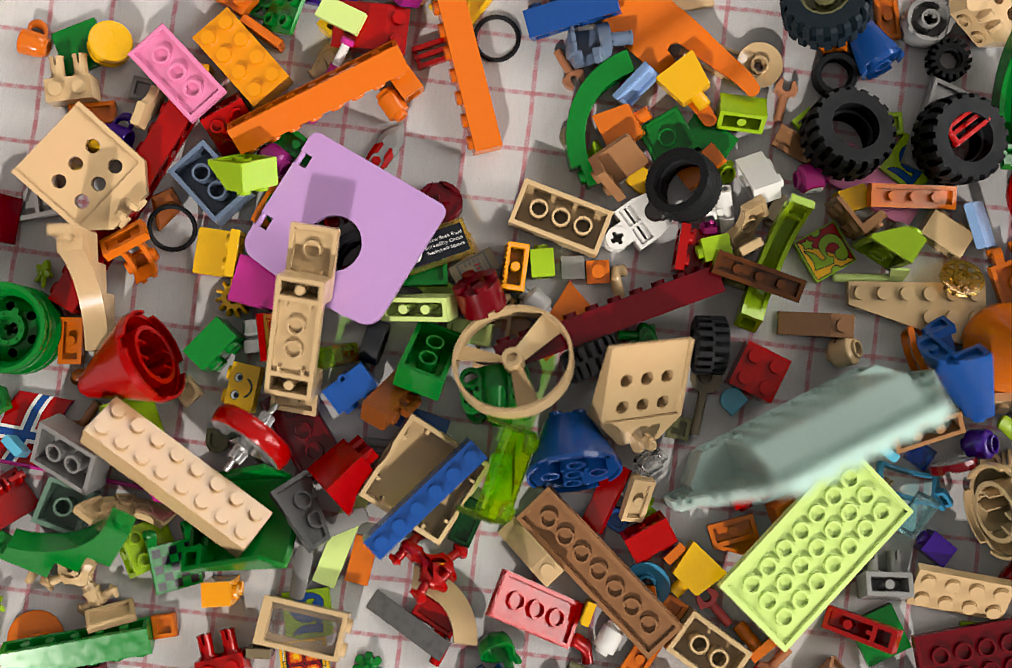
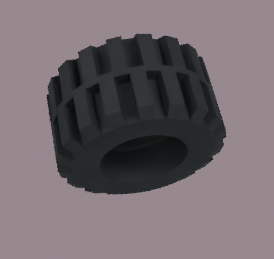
M695 315L691 323L689 337L695 339L690 364L691 370L696 375H724L729 364L731 343L730 327L725 316Z
M614 334L604 335L573 348L575 368L570 383L576 384L600 374L608 346L619 345ZM569 350L560 356L565 372L569 362Z

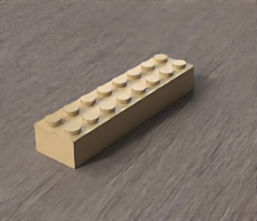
M117 396L83 430L80 440L83 445L236 558L240 557L272 515L270 510Z

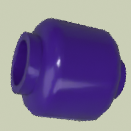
M970 429L961 438L960 448L967 457L976 456L977 460H989L999 451V439L989 429Z

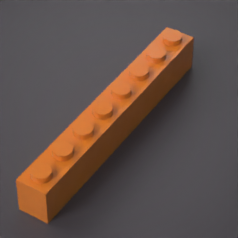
M434 0L431 4L434 16L438 15L440 24H437L439 37H444L446 45L443 46L445 60L450 61L451 69H448L451 83L455 82L457 89L454 92L457 105H461L463 114H460L461 124L463 128H467L468 136L465 137L467 148L472 150L473 156L498 151L502 148L503 144L467 1Z
M393 39L227 123V132L241 155L246 152L251 154L257 151L260 145L266 142L273 143L280 139L282 134L288 131L290 133L295 132L302 127V124L308 121L315 122L323 116L322 114L330 110L332 112L337 111L343 107L344 103L350 100H359L365 95V92L371 89L378 90L385 86V82L404 77L406 72L410 70L396 40Z

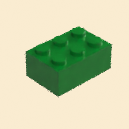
M418 322L398 363L393 385L438 401L452 370L453 351L461 333L431 322Z

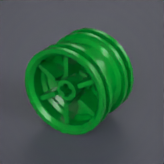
M0 281V373L19 375L36 373L48 367L58 357V345L62 332L60 317L65 316L60 306L49 300V295L45 292L11 282ZM13 301L15 303V307L12 310H9L7 304ZM34 311L37 315L34 320H29L28 318H30L32 312ZM31 335L37 336L34 344L29 341ZM13 349H16L17 356L13 358L10 355Z

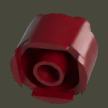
M494 268L475 272V270L465 271L461 275L462 279L452 287L460 311L467 320L477 321L489 317L487 313L494 310L495 313H498L507 303L504 290Z

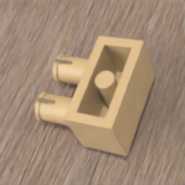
M77 53L72 54L74 74L72 76H66L64 56L55 55V58L54 56L48 57L51 77L43 79L46 103L59 108L68 107V104H76L78 101L81 103L101 101L99 79L89 74L87 53H78L79 56H77Z

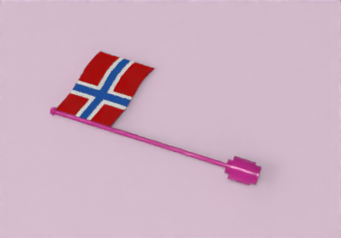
M19 390L11 400L13 408L4 413L0 423V463L45 471L30 462L32 453L26 458L14 457L1 443V439L6 434L17 435L32 451L39 422L58 413L65 415L75 400ZM106 479V483L144 490L135 483ZM152 496L154 502L162 503Z

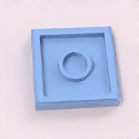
M973 201L964 204L976 249L995 246L996 242L983 201Z

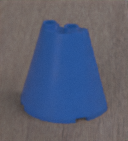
M943 315L931 321L922 329L921 337H917L918 350L930 369L935 370L942 387L954 405L962 411V415L971 418L972 422H983L986 418L995 416L993 355L981 344L957 352L951 336L957 332L955 324Z

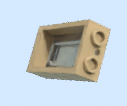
M265 594L252 643L337 663L341 657L345 658L348 643H345L346 634H350L352 631L354 619H350L351 612Z

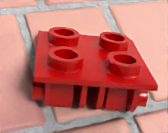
M16 467L0 475V530L35 510L39 502L24 480L26 474L23 470L18 471Z

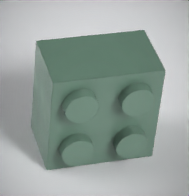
M49 476L30 522L61 533L85 529L88 527V524L72 512L73 508L82 501L99 496L101 491L95 490L84 496L56 477Z

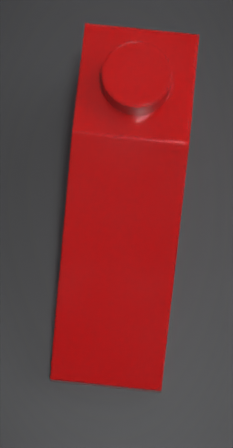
M830 604L827 607L821 625L822 628L889 654L897 653L904 631Z

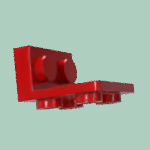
M239 91L213 105L199 118L222 156L239 153L227 132V123L250 112Z
M682 222L677 230L670 272L680 273L686 271L687 275L696 272L694 267L702 265L701 259L698 260L695 253L697 241L702 238L720 235L721 233L703 234L700 229L691 228L692 224Z

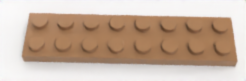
M551 485L516 517L525 529L648 659L683 628V624Z

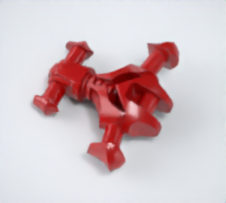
M412 530L414 534L410 538L404 539L400 543L399 550L394 555L390 553L389 558L393 565L401 566L400 562L405 557L411 563L419 564L420 574L418 581L421 583L417 590L411 589L409 593L415 598L417 605H422L426 602L425 594L428 588L445 593L448 590L445 582L448 579L452 582L457 580L453 561L458 557L465 559L468 555V548L454 543L453 550L448 554L444 552L427 554L424 552V548L418 545L420 540H424L426 537Z

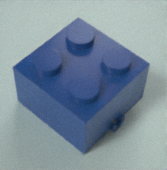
M361 361L348 372L345 371L339 375L338 379L326 387L322 393L338 414H341L343 411L348 414L358 407V400L362 397L366 399L380 382L366 363Z

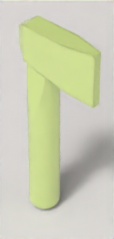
M891 268L889 274L834 273L832 281L837 283H845L847 281L902 282L910 272V268Z

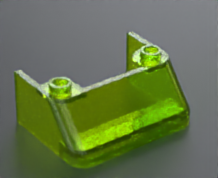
M488 416L487 421L504 427L476 507L457 505L455 510L489 524L505 525L514 517V505L532 454L539 446V438H537V433L532 430Z

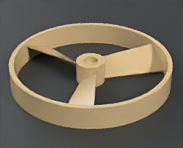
M506 305L498 313H495V310L487 313L489 317L486 319L472 321L459 336L452 356V369L461 394L472 407L491 417L520 419L538 414L559 400L572 380L575 357L571 338L564 325L555 316L534 306ZM513 316L538 319L516 347L506 349L502 355L466 346L480 329L499 319ZM561 334L569 347L568 366L562 380L554 390L539 400L524 371L525 360ZM459 362H502L506 372L512 376L517 408L493 407L472 397L460 382Z

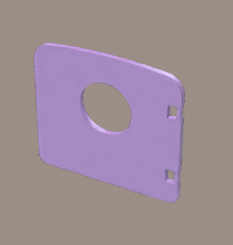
M314 133L308 138L295 162L292 163L263 208L256 223L249 230L245 239V249L251 258L277 276L278 273L286 268L290 224L292 221L316 225L330 217H342L350 220L357 226L361 234V250L357 259L349 267L335 271L332 300L325 304V307L355 322L369 325L378 322L383 317L445 218L446 210L440 202L325 135ZM307 154L312 158L306 168L300 166V163ZM268 215L273 220L267 229L264 230L260 226Z

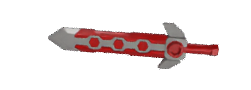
M400 124L384 130L365 159L383 170L387 168L404 144V125ZM330 217L318 223L321 226L341 229L340 236L358 229L355 224H345L349 220L342 217Z

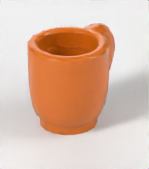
M34 19L29 22L27 29L23 28L20 31L17 39V52L38 58L49 56L52 40L48 38V26L44 21ZM39 28L43 31L44 34L33 31L32 29Z

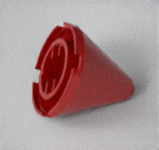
M134 310L122 316L78 378L77 386L79 392L89 398L114 399L117 396L121 400L165 403L177 398L184 390L186 373L180 374L178 363L183 361V357L174 337L154 315L150 317L143 315L144 310Z

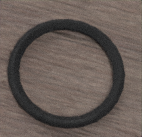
M503 15L487 16L480 20L474 29L476 41L479 29L490 20H503L510 24L515 31V46L506 56L500 58L490 57L484 54L478 46L480 56L489 62L506 61L513 57L520 47L521 35L519 28L515 22Z
M165 204L159 206L150 214L147 221L150 240L158 248L165 251L179 252L191 246L197 236L198 228L195 217L189 210L180 205ZM166 209H176L189 217L193 231L187 243L179 247H168L157 241L152 232V222L159 212Z

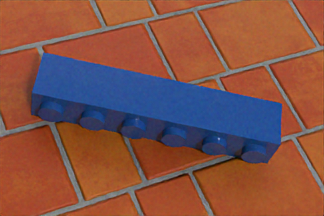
M467 437L362 537L363 543L381 560L487 459V456Z

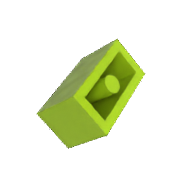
M720 92L716 107V129L762 134L768 117L767 98Z

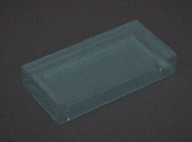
M919 490L908 504L914 512L897 530L913 539L917 538L941 506L939 500Z

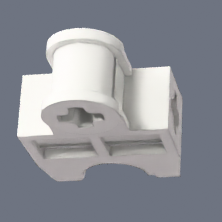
M644 193L631 199L614 211L612 216L618 224L608 230L604 236L603 244L612 253H618L630 244H633L636 250L640 252L656 241L673 221L669 218L657 222L649 220L645 215V207L649 200L647 194ZM613 236H614V237H618V236H619V237L621 238V240L619 241V243H618V242H615L614 244L612 243L611 240H612Z

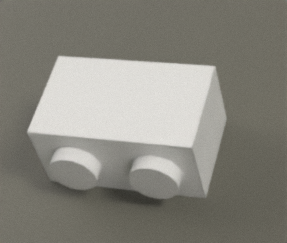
M762 151L736 160L737 178L750 200L759 194L765 198L766 203L781 198V187L784 186L783 179L779 173H775L771 159H767Z

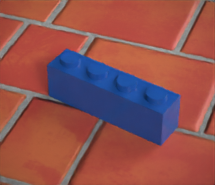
M550 0L549 3L541 5V2L533 3L528 6L527 10L523 11L529 37L533 41L568 31L570 26H574L575 29L622 14L619 0Z

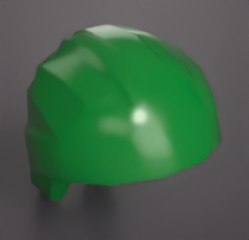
M493 631L480 640L478 652L481 661L485 663L503 662L505 668H514L513 662L515 664L522 663L507 633Z

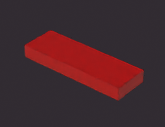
M622 466L621 474L611 482L608 478L599 481V486L596 488L582 517L598 534L602 535L631 475L632 470Z

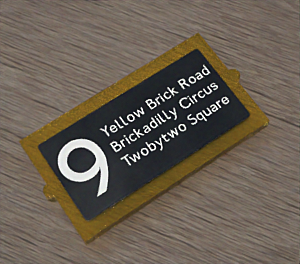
M462 217L440 224L410 272V276L476 253L470 239L471 233L467 231Z

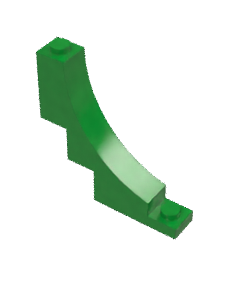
M113 507L104 519L95 525L78 531L39 533L16 529L14 534L11 535L0 530V559L46 578L55 563L75 572L80 570L86 558L110 567L128 538L137 517Z

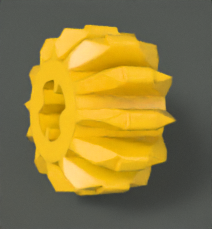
M231 278L230 285L226 281L222 282L224 290H216L217 293L222 295L215 298V302L222 303L218 309L220 311L226 310V316L231 317L234 313L235 317L240 318L241 310L243 313L249 314L247 308L249 305L228 300L233 280Z

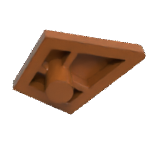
M173 187L151 196L153 211L165 204H176L184 207ZM166 209L159 212L155 216L157 230L161 231L180 211Z

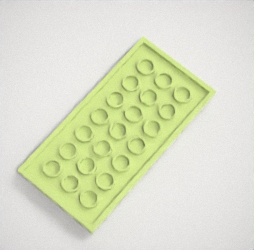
M867 462L854 469L848 466L840 470L841 475L838 478L829 482L821 480L813 484L815 488L812 491L798 496L716 584L784 652L793 645L914 512Z

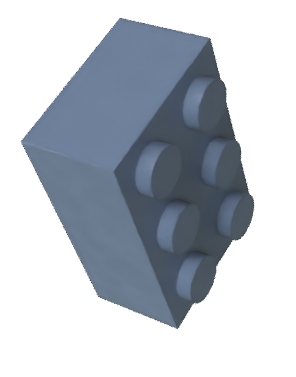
M202 140L173 165L168 172L213 222L222 227L255 197V194L251 191V195L239 196L237 192L228 191L224 188L208 165V159L220 156L207 142Z

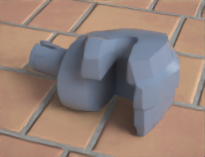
M608 22L596 24L593 30L574 31V26H570L565 40L566 59L571 62L575 69L601 63L612 56L613 46L633 45L632 30L611 32Z

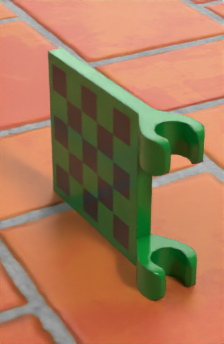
M186 520L180 522L183 539L157 545L155 531L146 530L142 533L156 595L203 582L202 572L180 571L182 547H188L190 540L191 524Z

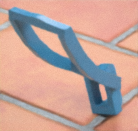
M877 461L876 472L882 478L884 468L912 476L933 479L931 499L896 492L903 500L934 505L940 511H945L946 508L953 506L954 501L947 490L940 487V476H931L930 473L910 470L884 461Z

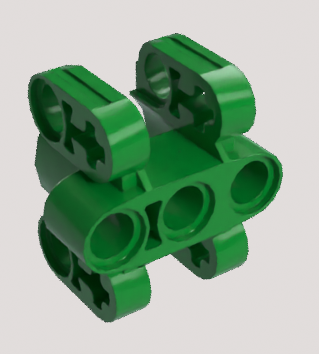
M503 364L486 365L480 368L469 367L461 372L460 382L468 393L473 391L472 397L478 401L498 408H517L512 376L506 372ZM525 365L524 371L533 387L529 370ZM468 374H475L478 377L467 384L464 382ZM460 392L462 408L471 423L479 425L487 420L495 427H505L512 424L513 419H499L484 413H480L479 417L475 418L473 414H477L480 411L472 407ZM533 416L520 418L519 420L526 421L532 418Z

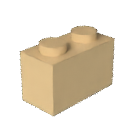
M934 209L928 212L918 227L922 231V235L928 238L925 243L951 260L961 258L973 239L968 225L952 220L950 214L941 209Z

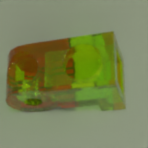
M357 342L319 348L317 368L327 370L359 362Z

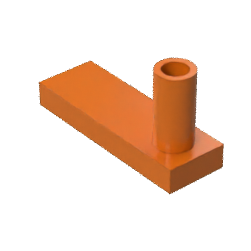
M744 620L732 628L753 653L750 657L753 663H756L777 646L769 637L761 642Z

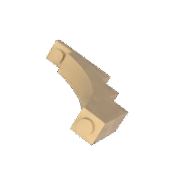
M73 223L47 224V235L56 238L57 252L64 260L76 288L82 314L85 351L94 352L95 355L115 327L114 295L107 293L106 265L98 262L97 233Z

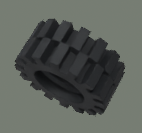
M945 38L929 49L928 55L924 59L927 61L924 64L925 68L929 67L927 74L930 75L932 73L935 77L948 83L956 81L965 75L966 71L971 67L969 63L972 62V57H968L971 51L965 50L967 47L966 43L961 46L962 40L957 39L954 42V38H949L948 40ZM943 53H950L954 56L956 60L954 68L946 69L940 62V57Z

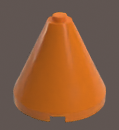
M1000 302L989 305L976 313L966 325L960 341H963L962 350L981 344L993 355L994 393H1012V303Z

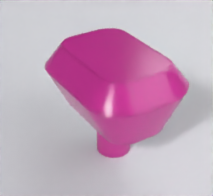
M713 220L703 222L699 226L703 234H716L718 232L717 223Z

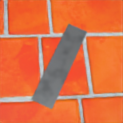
M379 590L376 591L366 608L437 661L441 660L451 645L450 642Z

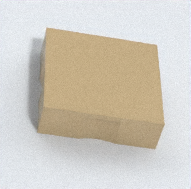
M412 413L402 422L372 468L373 472L363 483L358 495L388 513L461 443ZM485 460L413 530L435 544L440 545L458 518L463 504L475 492L492 465Z

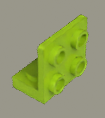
M144 521L132 527L128 538L119 551L130 579L151 570L142 533L146 530L155 531L157 545L172 542L174 538L168 524L159 529L155 525Z

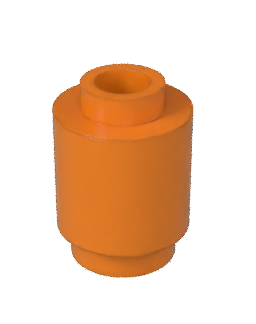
M388 86L377 94V103L391 122L395 120L400 122L407 117L409 107L396 89L393 90L391 86Z

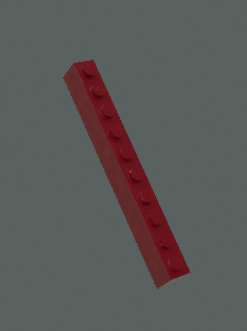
M707 262L694 267L696 272L687 275L686 271L672 275L674 279L665 283L664 279L650 283L652 287L643 291L642 287L629 291L630 296L621 299L620 295L607 299L608 304L599 307L598 303L585 307V313L577 315L576 311L563 315V321L560 322L566 328L571 338L572 346L575 347L726 291L720 275L709 272L710 267ZM531 328L518 332L519 337L510 340V337L506 336L496 340L497 345L493 346L495 354L502 355L506 349L516 347ZM561 334L556 336L525 360V365L569 349L564 337Z

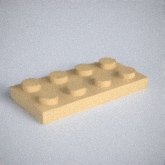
M918 563L913 575L915 597L907 599L905 602L910 605L998 620L1003 618L1012 599V580Z

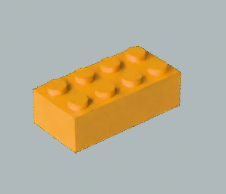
M228 7L192 37L255 109L276 99L293 84L290 76Z

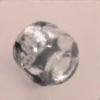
M645 449L633 459L634 466L632 469L641 476L653 477L656 480L667 471L666 461L668 458L661 449L653 451Z

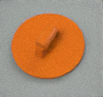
M31 610L21 614L14 620L9 628L7 641L62 632L64 629L61 622L53 614L44 610Z

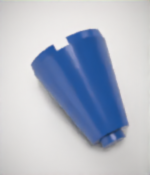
M872 20L867 23V28L863 33H858L856 40L853 42L849 41L862 80H865V77L871 80L883 75L892 69L891 63L895 60L899 63L904 57L902 48Z

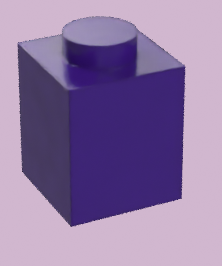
M931 529L922 531L917 536L916 544L913 546L932 563L940 567H945L958 550L939 533Z

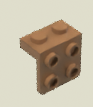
M627 133L588 158L593 169L590 172L597 184L602 182V188L607 196H613L618 203L626 198L619 183L648 163L645 154Z
M839 194L824 204L827 215L832 220L836 219L841 226L840 230L843 235L851 238L852 241L862 235L867 237L871 233L873 234L884 225L881 221L888 217L881 209L861 221Z

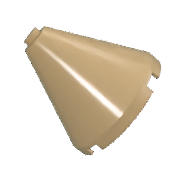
M996 462L978 465L968 474L967 479H971L969 488L963 491L964 508L968 523L979 543H987L993 549L990 551V554L1002 560H1012V467Z

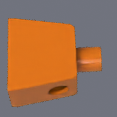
M627 103L595 114L592 118L606 145H609L626 133L637 142L645 135L641 124L652 119V115L647 106L634 112L632 106Z

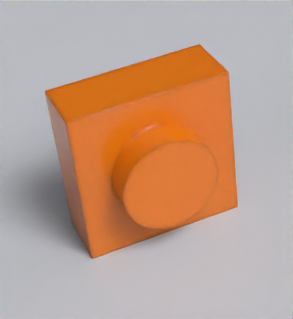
M609 260L585 261L586 285L610 284Z

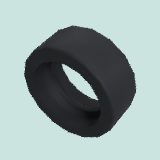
M832 52L823 56L815 64L811 74L813 88L819 95L823 96L829 90H834L825 84L821 76L823 68L832 62L842 65L847 71L848 81L843 87L845 89L847 87H855L859 77L857 63L851 56L843 52Z
M379 320L368 325L359 350L358 359L360 361L375 366L378 365L389 337L390 323Z

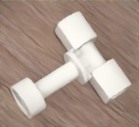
M722 185L721 195L717 204L706 215L714 216L715 220H720L721 234L727 232L735 224L734 212H731L730 207L732 206L731 185Z

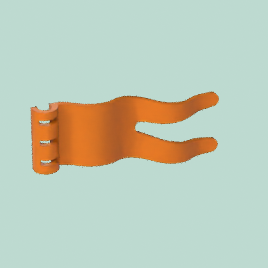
M619 0L622 14L601 20L602 22L609 23L611 32L632 30L633 45L623 46L642 63L646 61L659 74L676 62L668 49L672 44H679L688 51L693 50L698 59L734 82L748 96L754 97L760 92V85L752 74L697 21L672 0ZM693 102L688 104L704 126L712 127L716 124L717 117L710 105L699 111Z

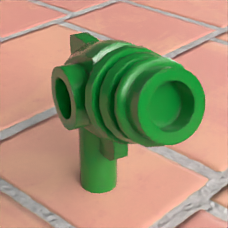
M641 322L636 331H618V340H631V343L658 340L655 324L648 325Z

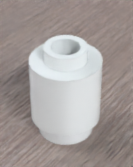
M611 619L603 624L593 641V644L596 645L595 650L605 657L608 654L614 655L625 636Z

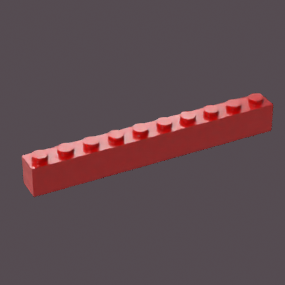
M170 99L168 102L163 103L159 111V117L156 122L154 121L150 124L147 130L148 135L144 141L138 144L135 150L147 161L149 195L146 200L148 202L197 123L196 121L192 124ZM146 205L139 212L133 211L129 215L131 221L127 225L138 220ZM120 227L115 230H90L97 233L98 262L106 265V271L114 259L110 261L105 259L99 240L120 230ZM65 264L62 269L63 274L59 281L52 285L50 289L51 294L48 299L69 312L80 315L81 309L76 288Z

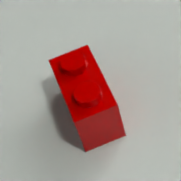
M660 510L644 518L643 523H635L619 532L636 564L650 560L654 554L668 550L674 543L678 542L669 522Z

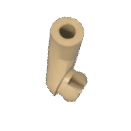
M624 264L615 265L611 269L610 284L614 297L620 295L621 298L625 297L621 277L627 276L628 272Z

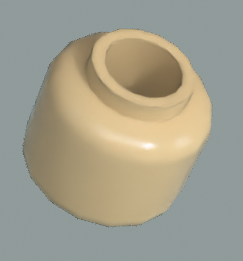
M855 338L831 339L827 349H825L827 361L831 362L836 368L856 365L860 357L863 356L862 345Z

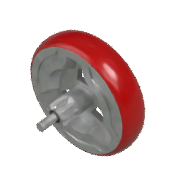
M229 403L220 405L214 411L211 419L212 424L234 446L227 454L230 460L223 468L225 472L228 473L235 463L242 464L247 456L259 464H268L277 470H281L288 464L291 458V450L285 441L270 428L275 421L272 415L279 407L277 403H274L268 412L262 410L257 417Z

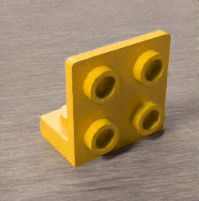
M200 227L192 269L193 273L233 278L239 256L244 252L246 233L237 229L226 231Z

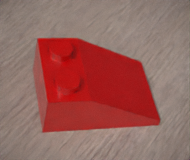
M339 0L366 13L368 17L357 37L338 27L332 26L330 47L339 48L341 46V37L346 36L355 41L354 46L350 47L349 51L365 54L395 39L403 56L405 55L411 9L390 4Z

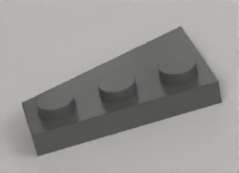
M306 469L272 490L269 496L310 554L328 542L331 536L317 499L318 494L316 487L314 488L312 475Z

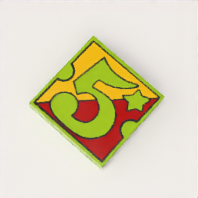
M834 220L792 244L815 284L857 261Z

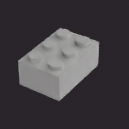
M61 413L40 421L30 462L84 496L105 486L110 464L80 442L85 428Z

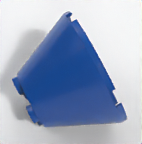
M575 409L572 412L565 413L552 411L548 414L549 418L545 420L526 472V481L534 489L538 485L544 487L545 490L551 485L558 493L582 491L598 487L599 481L607 478L610 482L617 478L622 472V463L595 423L586 414L585 409Z

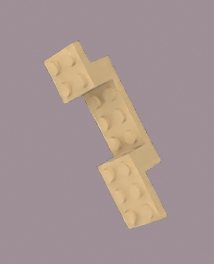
M292 221L290 224L286 268L276 276L263 392L271 394L270 408L274 403H277L279 405L277 410L314 417L318 415L324 370L317 368L324 306L332 300L341 231L339 228Z

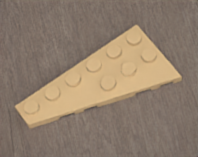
M845 282V305L869 314H875L892 322L906 325V327L912 326L915 330L922 331L931 321L944 315L955 324L957 332L951 335L954 343L963 346V341L960 340L966 325L976 313L986 307V283Z

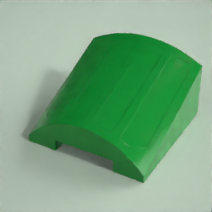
M268 464L231 469L228 473L220 471L221 475L270 510L272 515L239 558L234 557L191 525L189 546L182 547L180 571L207 572L287 568L294 549L296 534L270 498L269 493L292 479V475L285 471L277 470Z

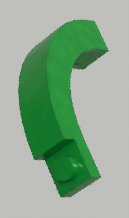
M1012 31L1006 41L998 64L991 105H996L1000 110L998 112L999 115L1004 116L1006 121L1004 127L1008 129L1009 136H1006V142H1009L1008 149L1003 153L1006 156L1003 162L999 163L1001 170H1012Z
M627 49L602 62L587 76L578 89L568 113L565 125L566 161L570 172L579 169L577 177L580 185H585L586 190L592 189L597 185L590 173L593 169L588 161L585 144L587 119L594 104L608 89L622 80L628 79L635 72Z

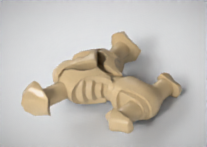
M89 558L85 559L78 572L57 564L58 574L53 576L48 574L47 578L41 576L39 581L50 592L55 588L54 585L61 582L64 585L73 584L81 586L83 596L87 599V602L77 604V612L84 617V610L103 606L112 596L115 598L119 597L118 586L110 583L109 588L103 591L100 584L95 583L93 574L98 563Z

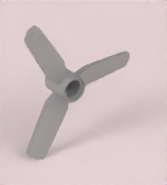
M364 507L354 509L350 516L343 512L325 520L330 536L333 537L368 522L369 516ZM296 535L295 541L300 546L295 552L289 596L295 600H302L305 596L314 554L313 552L309 554Z

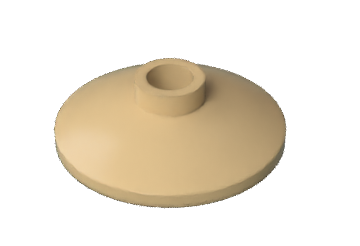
M754 42L742 49L737 58L752 74L760 88L774 84L783 70V60L779 51L774 46L765 42ZM759 64L762 69L757 71L754 65Z

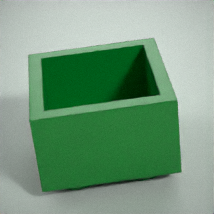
M216 316L183 349V352L202 371L219 372L227 365L228 362L226 360L232 354L236 355L243 349V342L246 338L227 319Z

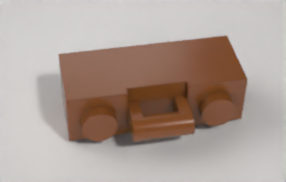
M396 369L362 402L360 419L381 431H384L390 424L392 426L395 425L400 415L408 418L422 404V395L393 385Z

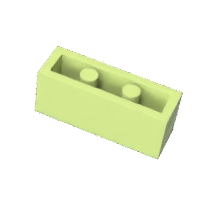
M397 293L383 315L382 321L448 322L458 317V305L454 294Z

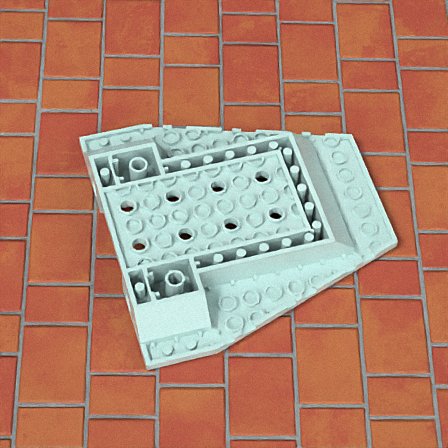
M879 365L854 367L690 450L680 480L682 486L661 497L665 505L675 511L683 512L693 508L718 507L723 504L749 500L756 502L763 498L795 493L800 496L812 491L815 488L813 484L821 480L829 482L838 478L841 475L840 470L848 466L854 469L867 462L866 457L874 453L882 455L894 449L892 444L900 440L907 442L920 436L919 430L927 426L932 429L947 422L945 417L954 412L934 369L909 371L904 374L903 372H897Z

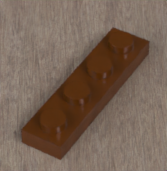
M719 249L716 251L709 272L797 303L800 301L807 282L801 278Z

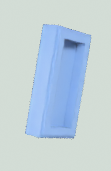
M644 61L612 96L620 104L628 103L632 106L654 84L659 73Z

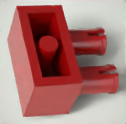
M235 627L219 631L224 652L215 653L211 632L196 636L201 657L194 663L195 668H252L250 659H245L247 647H238Z

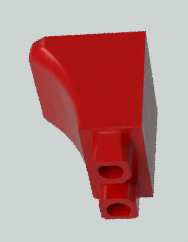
M357 435L349 443L343 438L308 467L307 470L342 510L350 516L354 512L356 498L363 483L373 472L370 465L379 456Z

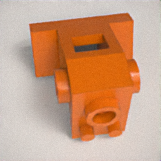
M141 218L99 240L105 259L110 261L121 255L126 260L123 264L130 275L134 274L137 284L140 282L145 284L151 276L153 278L158 276V260L160 256L154 247L150 248L145 241L149 240L150 236L147 226ZM136 246L140 248L132 254L129 252L130 249Z

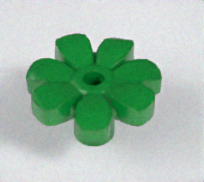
M367 651L365 657L362 654L356 656L355 661L358 664H354L352 667L382 668L378 666L381 664L382 659L380 656L373 658V652Z

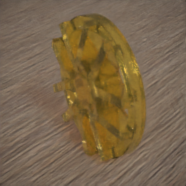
M951 260L946 262L940 270L939 278L944 286L943 289L950 291L952 296L958 295L971 298V296H977L984 287L985 278L983 273L977 266L968 261ZM968 267L972 269L974 272H969Z

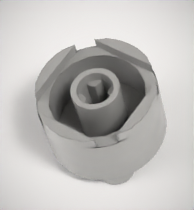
M915 0L900 17L902 42L914 48L926 49L933 47L951 31L954 24V18L950 15V9L947 5L948 2L946 0Z

